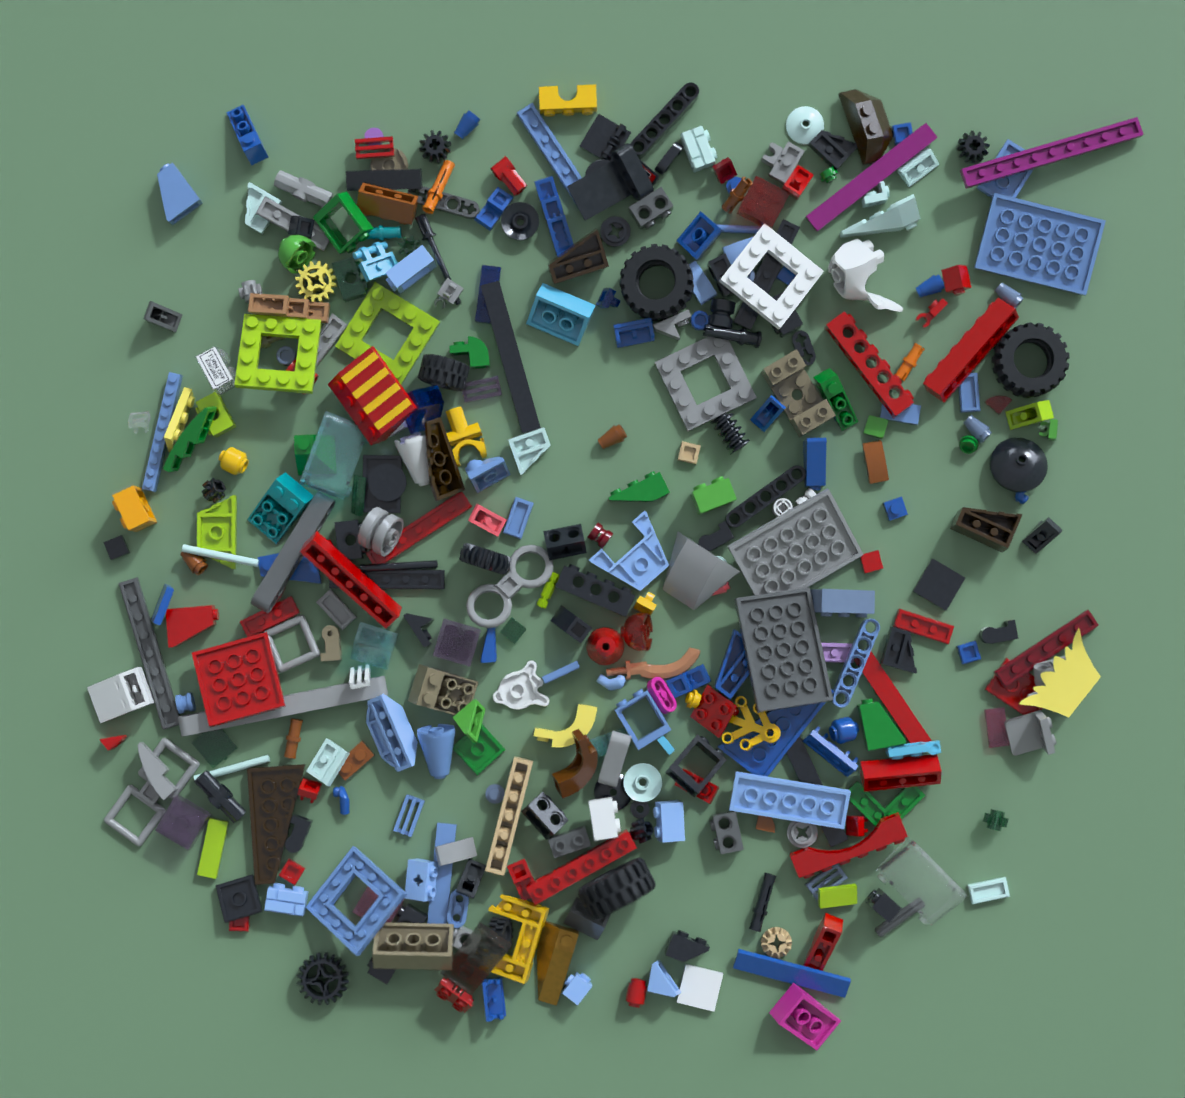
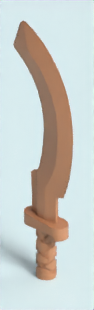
M689 648L679 660L666 665H650L646 661L630 664V660L625 661L626 667L606 669V675L627 674L626 680H630L631 675L641 674V677L649 679L655 677L662 679L675 677L687 671L696 662L700 655V650Z

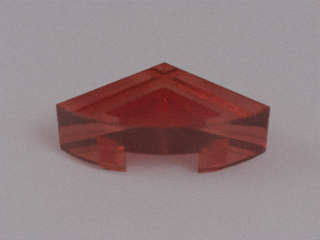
M993 396L984 403L999 415L1012 399L1007 396Z

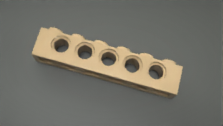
M514 757L485 869L487 872L502 876L505 874L533 764L532 760Z

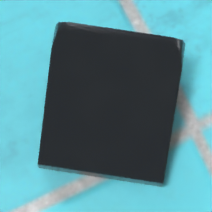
M291 216L288 234L302 235L311 239L315 220L302 216Z

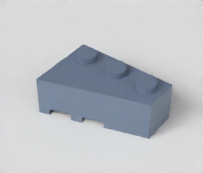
M810 589L815 613H821V616L832 617V613H838V617H850V613L856 614V617L867 618V614H874L875 591Z

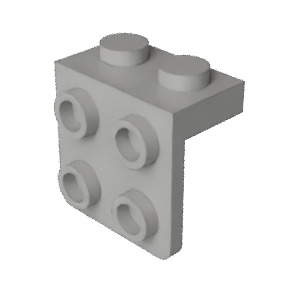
M1041 710L1005 721L1004 724L1011 753L1014 756L1043 748L1048 755L1056 753L1054 748L1056 739L1050 731L1052 722Z

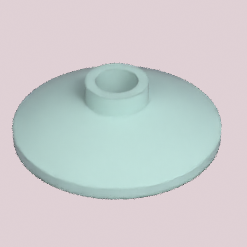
M799 107L788 116L786 130L793 141L807 145L821 130H824V121L817 110L811 107ZM803 121H808V122H809V126H808V127L803 126L802 122H803Z
M636 764L629 768L624 776L625 791L635 801H650L661 790V775L650 764ZM642 778L646 780V784L643 786L639 784V780Z

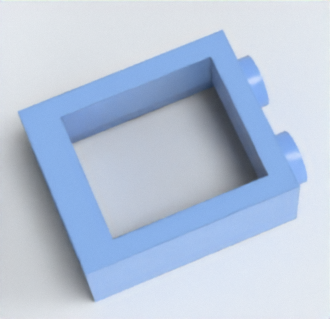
M421 245L385 272L388 277L385 280L394 292L398 290L401 294L437 266L425 247Z

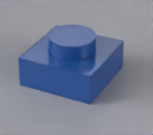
M902 497L883 503L889 521L908 515Z

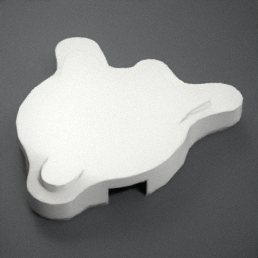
M533 660L528 661L522 670L507 674L502 679L498 690L493 694V700L496 703L504 704L509 708L517 710L524 709L533 704L543 707L548 706L549 698L538 692V688L543 685V680L536 675V662Z

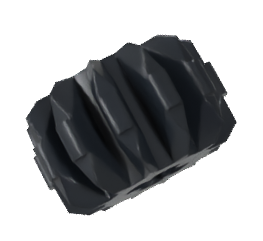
M431 130V136L425 133L424 138L426 140H420V144L423 146L419 150L424 152L422 155L424 159L429 157L430 163L433 162L434 158H436L437 163H440V157L446 160L447 156L445 153H451V149L447 148L451 146V142L447 141V135L442 136L440 130L437 132V135ZM434 143H437V150L433 149Z
M972 130L969 135L964 133L962 135L963 139L958 140L960 146L956 149L957 151H962L959 157L965 156L966 163L970 159L972 164H975L977 160L981 162L984 159L983 156H987L989 153L986 149L990 147V144L984 143L987 137L981 138V132H978L975 136V132Z

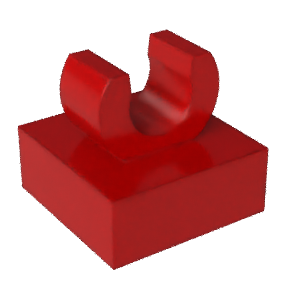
M303 778L297 794L300 795V800L303 801L304 797L311 799L310 803H313L317 799L322 783Z
M846 816V835L864 836V833L868 832V829H864V822H867L868 819L864 818V816Z

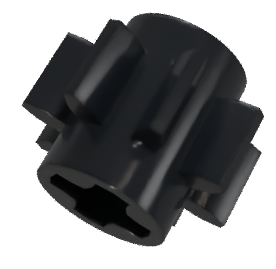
M212 478L202 485L205 489L201 492L206 500L216 503L225 497L223 492L226 488L222 481Z
M641 818L631 823L630 836L633 840H639V844H642L652 839L653 826L650 822H644V819Z

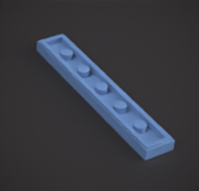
M531 103L518 111L517 116L571 196L567 186L582 177L534 104Z
M437 823L435 847L455 842L457 824ZM434 850V860H433V861H437V856H436L435 850ZM453 863L442 866L437 865L436 895L434 900L429 901L427 923L447 924Z

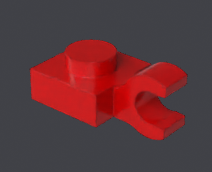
M943 298L939 302L935 300L928 307L930 311L919 314L915 321L917 322L920 318H924L926 323L922 327L926 328L948 302Z

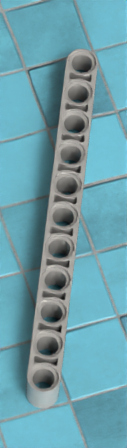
M385 676L370 678V685L366 687L351 689L349 683L284 695L286 707L211 728L209 727L205 711L178 717L181 736H188L373 699L382 694L388 695Z

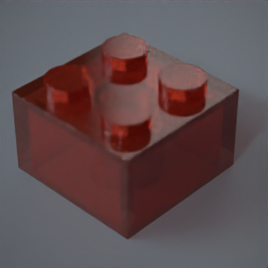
M756 176L737 214L759 226L765 223L772 229L790 193Z

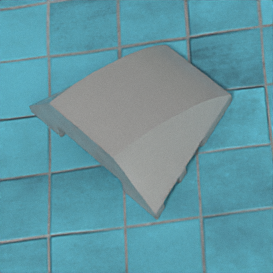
M677 532L663 590L695 610L741 571L696 544L682 533Z

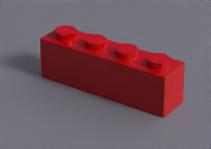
M937 754L860 762V777L864 792L941 784L942 771Z

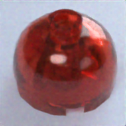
M648 613L632 614L626 619L624 626H621V638H624L625 643L633 650H650L653 638H649L650 632H653L651 616Z

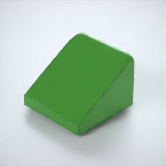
M869 415L863 434L882 439L889 420Z

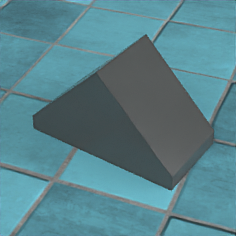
M149 301L143 319L150 324L177 332L183 314Z

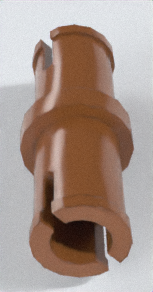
M742 177L736 188L730 191V196L722 205V209L725 212L732 213L737 204L743 201L745 193L753 184L749 178Z
M291 718L289 733L285 738L287 743L284 757L296 759L298 742H301L300 732L303 723L301 719Z

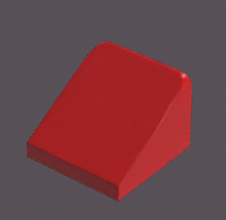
M120 735L99 740L107 750H113L127 736Z

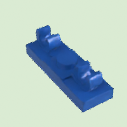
M817 727L805 736L803 742L846 777L858 768L856 764L858 758L849 759L850 751L843 753L835 744L827 741V733L823 736L819 735L820 727Z

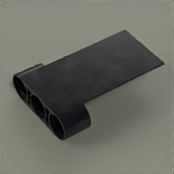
M629 143L612 152V162L567 186L585 221L630 195L639 201L654 191L646 171Z

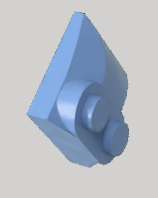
M493 457L484 461L474 459L465 468L477 493L511 475L502 457Z

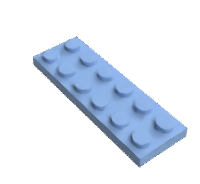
M736 771L729 810L844 829L851 791Z

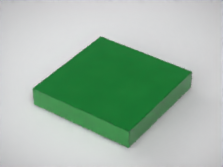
M483 724L481 725L477 743H473L464 735L453 745V750L477 776L506 750Z

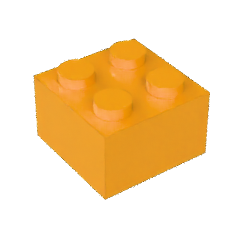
M133 485L112 495L114 498L112 504L116 511H120L122 516L120 521L125 529L138 532L157 523L142 488Z

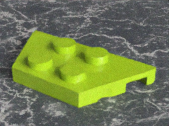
M232 495L230 498L197 513V547L236 555L237 496ZM211 558L231 569H236V563Z

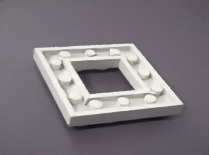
M764 223L719 282L779 330L824 271ZM766 252L796 275L777 301L747 278Z

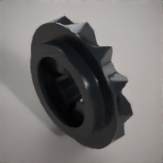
M618 216L607 218L600 228L602 240L607 245L613 247L625 244L631 233L628 222ZM611 225L615 229H621L618 233L619 239L615 235H609L612 232Z

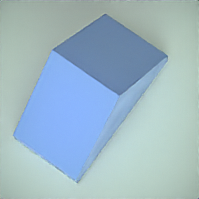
M660 960L654 962L651 967L648 992L675 997L681 991Z

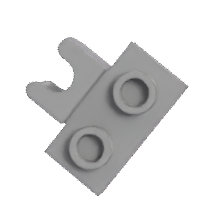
M787 142L784 149L775 143H770L769 150L773 152L774 156L763 155L761 161L772 168L769 174L770 177L785 184L801 159L804 150L790 142Z

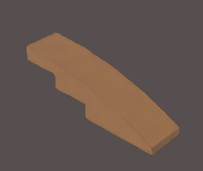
M250 293L248 312L252 314L318 319L322 323H328L330 311L329 303L289 298L288 295Z

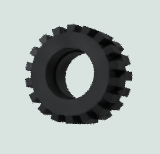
M425 354L421 362L418 379L436 387L452 391H464L470 367L463 362L448 357Z

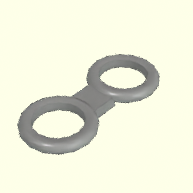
M536 545L520 547L510 557L511 565L506 576L496 585L485 584L474 589L469 595L466 604L467 614L472 622L484 628L498 627L510 616L512 609L511 598L522 588L532 589L545 584L551 577L554 567L553 561H549L548 553L545 549ZM525 554H538L545 561L544 573L535 580H525L516 572L517 561ZM483 593H496L504 601L503 611L495 619H482L475 612V601Z

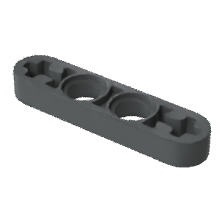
M423 186L422 189L418 190L420 194L425 195V191L428 192L431 188ZM408 189V194L415 192L416 189ZM442 192L443 197L435 207L436 210L467 219H475L480 212L479 205L475 201ZM418 197L419 205L425 204L423 197ZM450 200L458 202L456 209L448 208L447 204ZM461 202H464V207L467 208L473 205L476 212L468 214V210L463 208L462 212H459L462 206Z

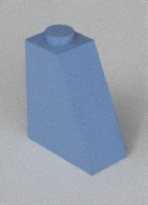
M173 163L170 165L166 164L160 168L157 176L165 215L168 222L173 226L203 204V202Z

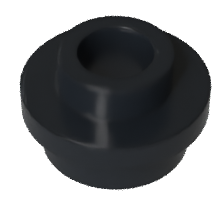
M634 801L630 807L631 814L638 819L645 818L650 810L647 802ZM639 805L644 807L641 813L636 810Z

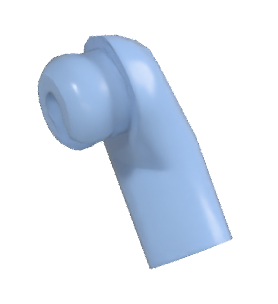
M602 674L596 680L597 683L610 691L621 689L626 681L622 675L608 679Z

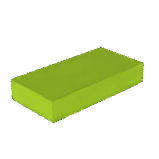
M855 883L818 888V906L820 909L857 904V885Z

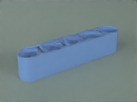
M865 619L860 624L833 689V701L831 702L837 707L847 706L852 698L880 630V625L875 619ZM868 622H872L875 626L874 631L871 633L865 629ZM860 640H865L867 642V648L865 650L861 651L858 648V643ZM855 657L860 660V665L857 668H853L850 664L851 660ZM847 675H850L853 680L849 686H845L843 683V678ZM839 693H843L845 696V701L841 704L836 702V696Z

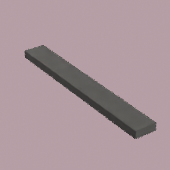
M136 577L120 582V590L162 729L179 725L178 717H180V714L176 707L175 697L139 578Z

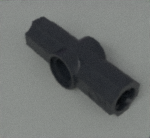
M205 770L194 781L207 795L211 804L217 809H221L233 823L246 813V810L234 799L232 792L224 784H220L208 770Z

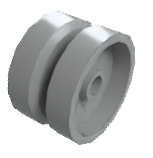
M379 507L373 508L360 527L358 533L359 545L368 549L373 548V552L385 557L394 549L401 537L404 525L403 519L393 514L389 515L387 511Z

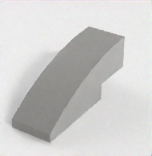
M140 742L138 744L139 756L147 778L163 800H167L177 790L165 776L170 769L144 742Z

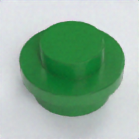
M833 167L826 169L820 173L821 182L826 181L828 184L837 178L838 171Z
M963 436L959 441L961 451L966 454L975 452L979 445L977 439L973 436Z

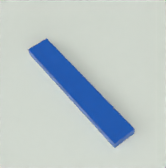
M738 949L733 964L734 969L791 984L795 983L798 986L844 998L851 982V978Z

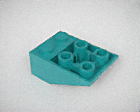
M285 472L274 480L247 520L277 544L306 510L314 496Z

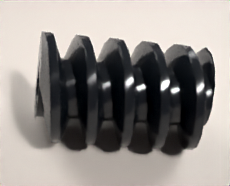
M725 412L710 423H717L714 430H721L718 436H725L722 443H729L726 449H733L731 453L733 454L746 446L750 440L742 439L746 434L745 432L738 433L742 427L734 426L737 419L730 420L734 414H727Z

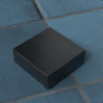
M123 535L103 542L110 560L130 553Z

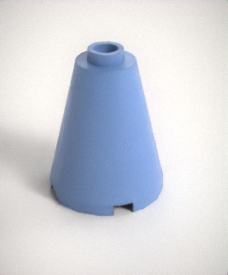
M438 724V727L433 728L432 725H427L417 729V737L429 773L435 779L446 778V775L450 772L456 732L454 726L450 724Z

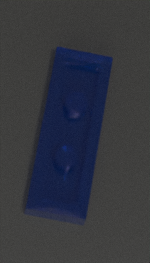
M482 265L480 286L495 281L500 282L501 267ZM479 286L475 322L491 324L481 287Z

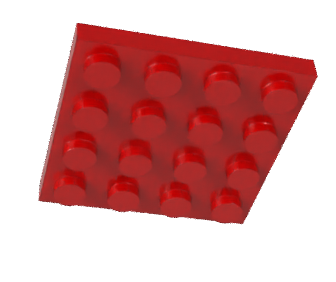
M267 632L192 652L210 728L286 707Z

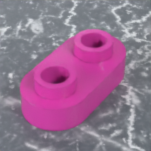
M660 677L649 680L647 690L659 710L663 714L673 712L677 707V703L665 681Z

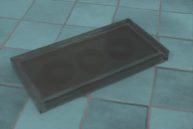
M479 922L453 955L452 970H441L440 974L472 995L510 949L512 944Z

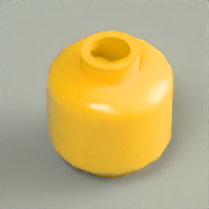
M230 447L226 451L223 450L219 455L221 469L233 475L244 473L249 464L246 453L234 447Z

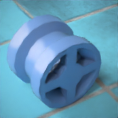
M192 692L184 696L176 695V707L179 714L187 710H196Z

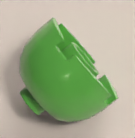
M291 235L280 243L278 250L279 261L290 273L296 274L298 273L296 270L300 268L304 270L303 265L308 266L310 261L313 260L316 253L313 251V248L316 245L306 236Z

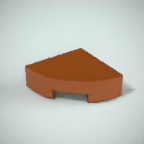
M758 815L755 829L775 833V825L772 818Z

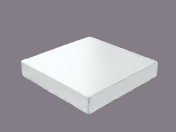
M685 964L679 989L681 993L678 995L676 1002L714 1012L723 973Z

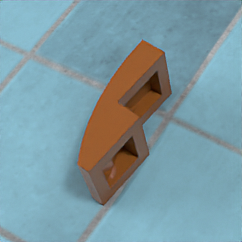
M882 441L863 443L864 461L867 466L869 483L888 481L889 477Z

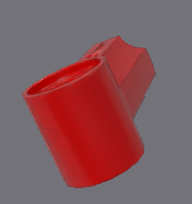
M506 156L490 168L514 197L523 192L527 187L526 183L515 171L514 165Z

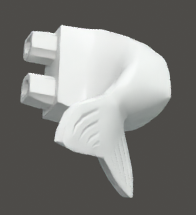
M855 239L843 244L832 256L828 266V271L835 281L833 285L837 292L845 299L868 300L878 310L889 309L902 312L903 307L879 295L868 293L865 290L868 277L877 270L878 264L884 262V253L881 250L873 252L874 245L870 240L861 242L859 239Z

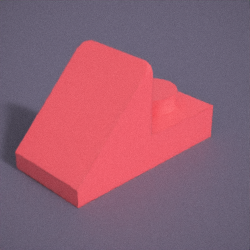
M476 504L468 519L472 524L497 537L507 521L479 504Z

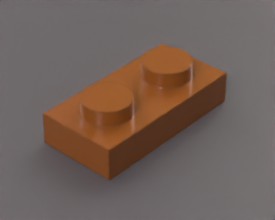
M363 741L349 752L350 755L339 771L340 776L345 781L375 755Z

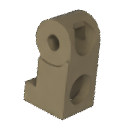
M328 625L322 630L326 653L320 654L321 661L342 660L340 630L335 626Z

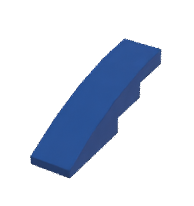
M553 176L536 180L534 183L556 255L558 256L571 247L573 241Z

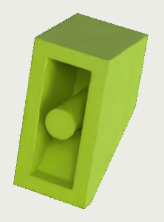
M1049 400L1035 402L1005 412L1010 430L1054 418Z

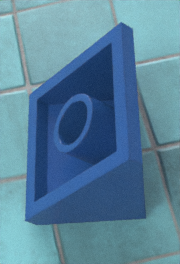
M700 211L676 241L696 260H699L723 230Z

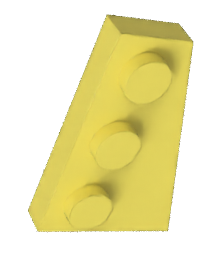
M184 387L164 435L169 453L182 434L188 420L190 408L193 407L195 402L192 389Z

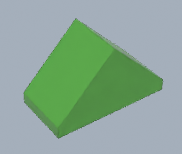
M472 700L452 717L473 743L478 741L486 710L477 700Z

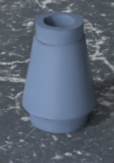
M1001 283L995 289L1001 300L1014 308L1023 301L1019 292L1004 283Z
M972 415L964 421L969 432L980 443H983L992 434L989 430L990 427Z

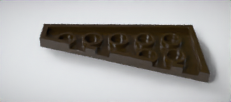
M306 764L247 769L255 885L276 882L298 796V789L301 785Z

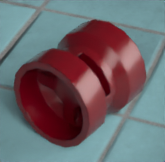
M598 522L587 538L597 542L598 546L603 549L614 533L610 530H605L603 525Z

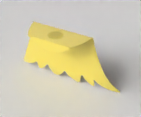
M1079 628L1074 636L1072 650L1067 646L1065 647L1066 660L1055 656L1053 660L1055 672L1041 673V679L1046 686L1033 687V690L1038 694L1025 698L1019 704L1041 707L1068 718L1101 678L1086 653Z

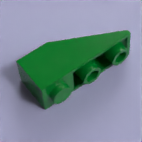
M828 368L814 376L813 379L824 400L827 399L836 415L834 418L841 431L858 423L859 421L838 375Z
M652 471L644 476V480L640 482L634 480L627 484L628 488L622 491L620 488L612 491L608 500L618 502H654L668 495L670 491L661 473L656 474L655 471Z

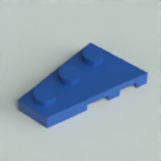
M279 553L257 557L261 576H266ZM304 556L290 580L322 584L319 569Z

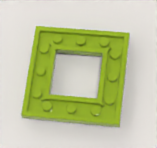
M374 282L335 347L354 359L359 357L372 347L362 340L382 309L413 328L394 360L377 350L402 385L439 326L440 321Z
M244 314L235 388L313 394L321 320ZM262 336L299 339L295 372L258 369Z

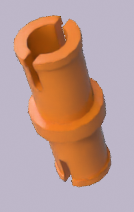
M914 343L907 357L902 359L903 363L896 372V375L903 382H905L912 368L916 367L917 360L925 350L917 343Z

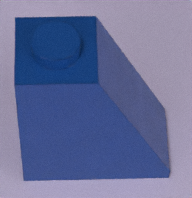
M807 438L803 441V460L806 471L804 487H809L813 491L821 490V487L826 486V438Z

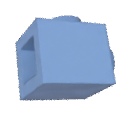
M576 972L574 976L570 974L564 982L566 986L562 990V994L578 1005L591 989V979L584 973L579 974Z

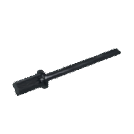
M421 214L415 217L423 236L422 241L428 240L445 280L447 278L451 280L433 240L436 233L433 232L426 215ZM459 297L455 302L456 305L461 304Z

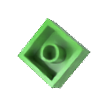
M721 476L712 480L711 485L706 486L703 483L693 488L694 491H692L691 497L698 515L737 500L729 478L724 479Z

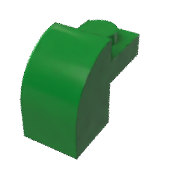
M468 336V344H465L464 341H459L449 346L451 356L469 354L471 369L490 368L488 349L480 339Z

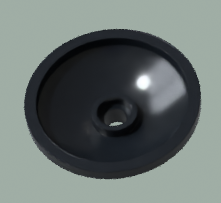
M1015 437L1006 439L996 446L990 457V470L993 478L1000 486L1012 492L1023 493L1037 488L1042 483L1047 474L1048 463L1043 450L1036 443L1025 438ZM1019 458L1024 459L1025 462H1020Z

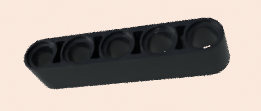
M692 82L686 83L632 140V147L641 145L644 148L642 152H636L639 159L643 158L697 101L699 95L697 84ZM687 90H693L695 92V95L689 97L685 94V92ZM678 103L682 106V109L677 111L672 106ZM662 117H666L670 122L662 124L659 120ZM649 131H654L657 134V136L655 138H649L646 135V133Z
M799 465L791 467L728 512L725 517L727 525L731 528L740 526L799 484L806 476L805 469ZM794 469L799 470L801 473V478L798 480L794 479L791 475ZM783 481L786 485L785 490H778L776 482ZM762 492L769 493L770 500L768 502L761 500L760 495ZM746 503L754 505L755 510L753 513L746 512ZM731 514L738 515L739 522L737 524H732L729 521Z

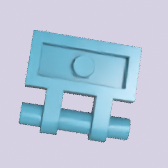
M386 241L381 243L375 242L370 247L358 248V251L352 253L355 260L361 258L364 261L358 266L366 282L385 276V272L398 263L393 252H385L384 249L388 248ZM375 253L378 257L372 258L370 254Z

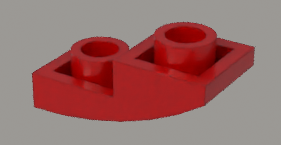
M684 768L682 769L698 784L703 781L704 778ZM677 782L675 783V786H677V787L681 788L682 790L686 791V790L683 789ZM708 782L696 797L711 804L719 786Z

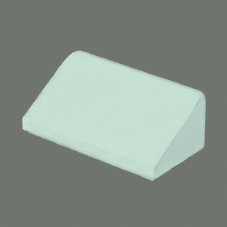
M925 147L896 171L907 186L910 187L936 168L939 163L932 150Z

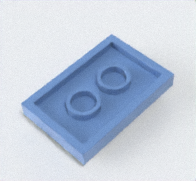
M1007 139L996 158L1024 151L1025 149ZM1034 169L978 185L976 189L991 198L993 193L1016 198Z

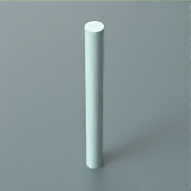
M184 544L182 546V552L254 567L259 565L258 559Z
M265 755L209 772L216 778L270 762V757ZM201 774L194 775V780H196L198 776Z

